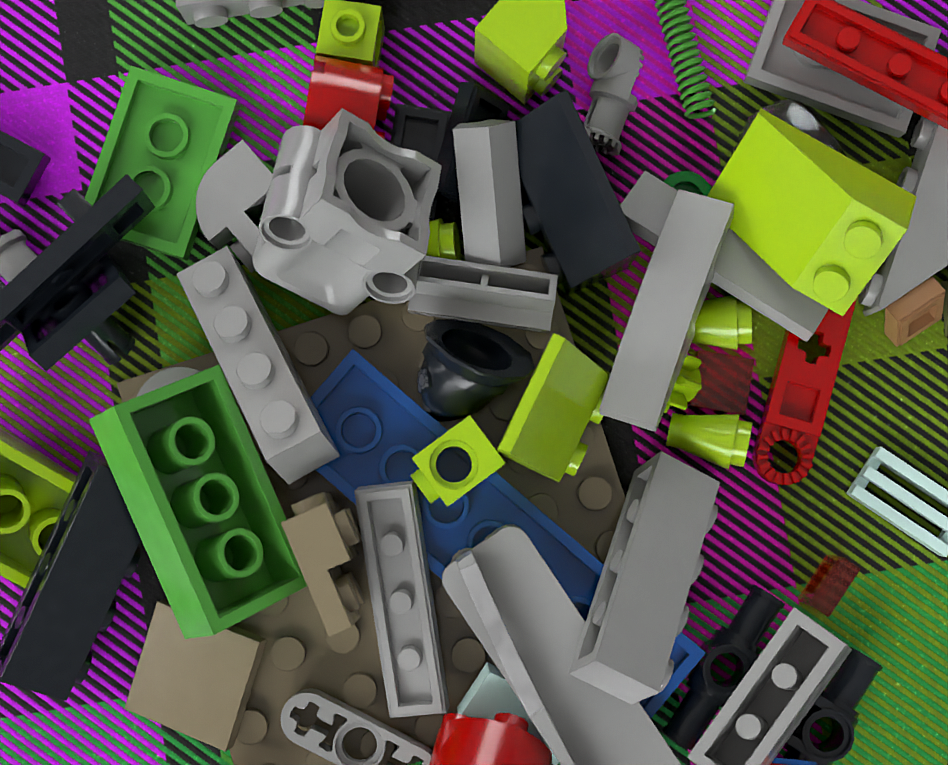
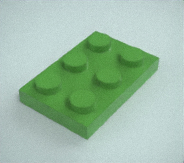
M130 66L85 200L94 205L118 181L128 174L144 190L155 208L121 240L188 262L200 227L196 215L198 187L207 170L225 153L241 106L239 101L229 96Z

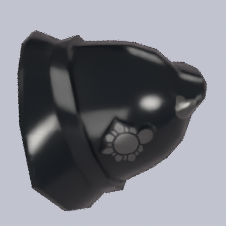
M438 319L424 326L427 344L422 351L424 360L421 369L418 371L417 387L418 392L422 396L423 409L436 421H452L477 413L496 395H503L510 384L523 380L531 374L535 366L531 353L506 334L481 323L457 319Z

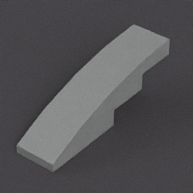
M678 189L620 343L599 408L601 415L656 432L694 338L695 322L713 280L715 262L733 219V203Z

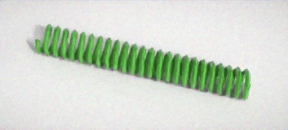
M654 0L656 1L654 7L658 9L657 16L661 18L659 24L663 26L661 32L665 34L664 41L668 43L666 49L670 51L668 57L672 59L670 65L675 68L673 74L677 76L675 82L679 84L677 91L682 93L679 99L684 101L682 104V108L686 109L684 116L690 119H698L715 114L717 112L716 108L690 114L694 110L712 106L715 101L708 99L694 105H688L691 102L707 99L713 93L711 91H704L711 84L707 82L701 83L708 76L700 74L704 72L706 67L702 65L697 66L704 59L696 57L700 54L701 50L694 49L699 42L693 40L697 34L690 32L694 25L687 24L692 19V17L686 15L690 9L683 7L687 0ZM667 19H673L669 22H664ZM676 27L670 31H667L668 28ZM679 35L673 39H669V37ZM674 44H680L676 47H671ZM677 52H683L679 55H674ZM687 60V61L682 62L681 64H676V62H678V61ZM690 68L684 72H678L681 69ZM694 76L687 80H681L684 77ZM697 84L688 89H683L687 85ZM701 92V93L695 94V95H693V96H691V97H685V96H687L688 94H691V93Z

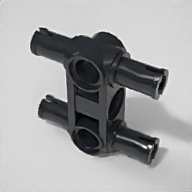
M752 585L749 595L728 628L722 625L720 630L716 629L709 641L704 642L700 646L706 654L686 677L689 679L686 684L690 689L667 726L665 725L662 729L665 734L689 750H693L719 707L723 708L758 659L761 650L757 646L780 609H783L785 604L760 587ZM850 647L852 651L783 746L787 750L783 758L817 762V765H832L834 761L845 757L852 748L854 728L859 722L857 719L859 713L855 709L877 673L883 667L863 653ZM722 653H732L736 659L734 674L725 681L713 680L710 669L713 660ZM821 717H830L832 722L830 736L821 743H812L810 740L812 724Z

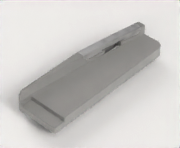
M506 524L486 536L485 540L475 547L461 549L453 556L451 563L442 571V583L446 592L524 706L529 718L561 765H681L639 702L631 705L569 674L585 621L527 534L519 526Z

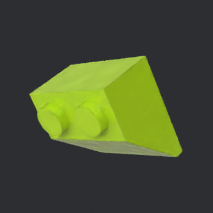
M499 0L475 27L474 63L524 105L535 92L543 97L553 87L563 72L559 66L567 55L563 51L567 33L565 0Z

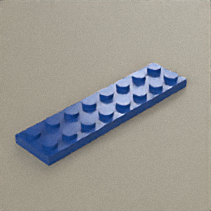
M354 349L348 353L311 396L340 454L339 457L319 467L316 471L355 505L354 490L358 487L413 480L410 475L419 468L412 457L448 431ZM448 448L438 457V473L448 482H460L471 471V459L460 448ZM497 472L492 473L448 507L441 497L431 504L417 486L429 569L442 579V571L451 563L453 556L459 550L473 548L498 528L506 524H514L527 534L586 622L604 565ZM682 632L675 638L670 659L674 662V669L668 684L660 693L639 701L650 719L706 654Z

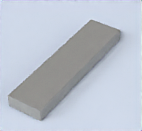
M647 171L643 172L620 206L632 232L653 246H656L678 191ZM728 229L715 262L712 283L807 342L816 331L829 308L792 288L733 230Z
M414 480L358 487L354 490L389 717L447 713L450 703L416 483Z

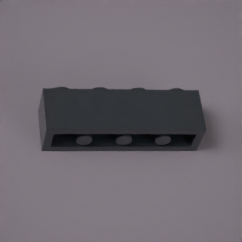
M88 451L1 639L0 682L67 701L74 683H82L89 671L92 661V651L90 649L98 631L104 632L114 617L116 610V599L114 597L122 579H129L138 565L141 552L138 545L141 538L107 460L103 455Z

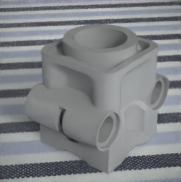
M343 108L322 130L304 125L291 127L285 131L281 140L272 174V182L268 189L258 227L259 235L253 254V265L256 271L264 278L338 315H347L368 296L390 304L404 303L412 299L416 291L421 259L427 253L430 236L429 216L438 189L442 165L417 151L400 148L388 143L373 130L369 123Z

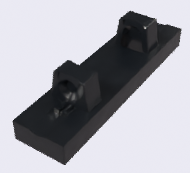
M128 174L118 181L94 205H91L75 189H72L57 205L74 223L7 285L0 280V351L155 208L144 190Z

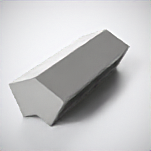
M489 119L480 122L460 123L453 129L465 261L501 267H511L526 262L515 121Z
M425 256L421 259L416 291L412 299L409 300L408 312L411 314L457 319L548 334L551 328L558 275Z

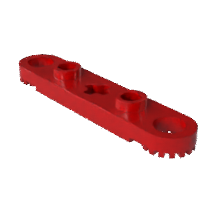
M857 298L843 316L828 309L814 334L818 335V345L826 348L825 356L814 358L811 364L805 361L806 352L798 349V342L804 340L787 329L785 330L752 456L757 473L769 483L791 485L800 482V480L808 475L807 473L813 465L812 461L817 442L823 429ZM780 440L792 444L797 452L796 465L787 473L775 471L770 466V462H768L770 447Z

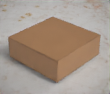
M932 276L885 307L884 334L896 347L902 346L941 320L946 290Z

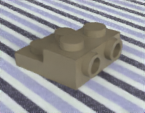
M324 491L291 505L295 517L283 521L281 524L327 634L330 637L351 628L361 616L358 609L361 608L360 605L365 603V600L353 572L350 571L343 574L339 566L359 555L355 544L362 541L360 527L350 508L341 510L338 502L334 501L331 492L325 493Z

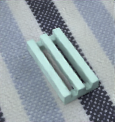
M876 447L846 494L937 555L947 557L948 517L878 472L877 469L880 464L947 509L948 490L883 447ZM869 481L941 528L942 531L939 536H934L866 491L865 487Z

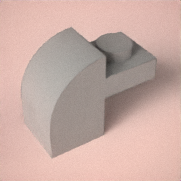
M242 139L219 158L203 176L196 195V215L203 234L218 250L234 237L238 239L230 248L252 273L256 270L253 265V254L259 235V229L253 221L262 215L268 189L272 182V173Z

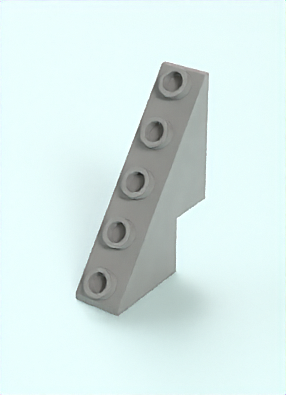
M923 116L919 119L911 138V147L917 148L911 168L906 166L896 183L897 186L917 196L909 227L859 294V303L865 305L863 309L865 316L884 309L948 265V129Z

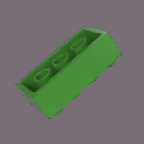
M220 365L115 405L89 419L185 639L215 635L307 587L281 522L287 519Z

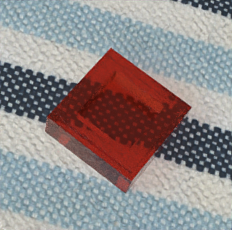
M697 350L695 357L702 361L698 368L701 374L702 388L692 400L687 402V406L729 414H740V416L745 415L754 359Z
M826 555L799 595V602L815 613L829 617L855 579L860 568L844 557Z

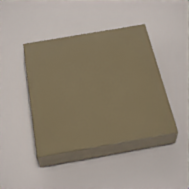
M165 598L157 601L124 709L220 750L227 751L234 746L267 639L234 625L212 636L185 639L168 599Z

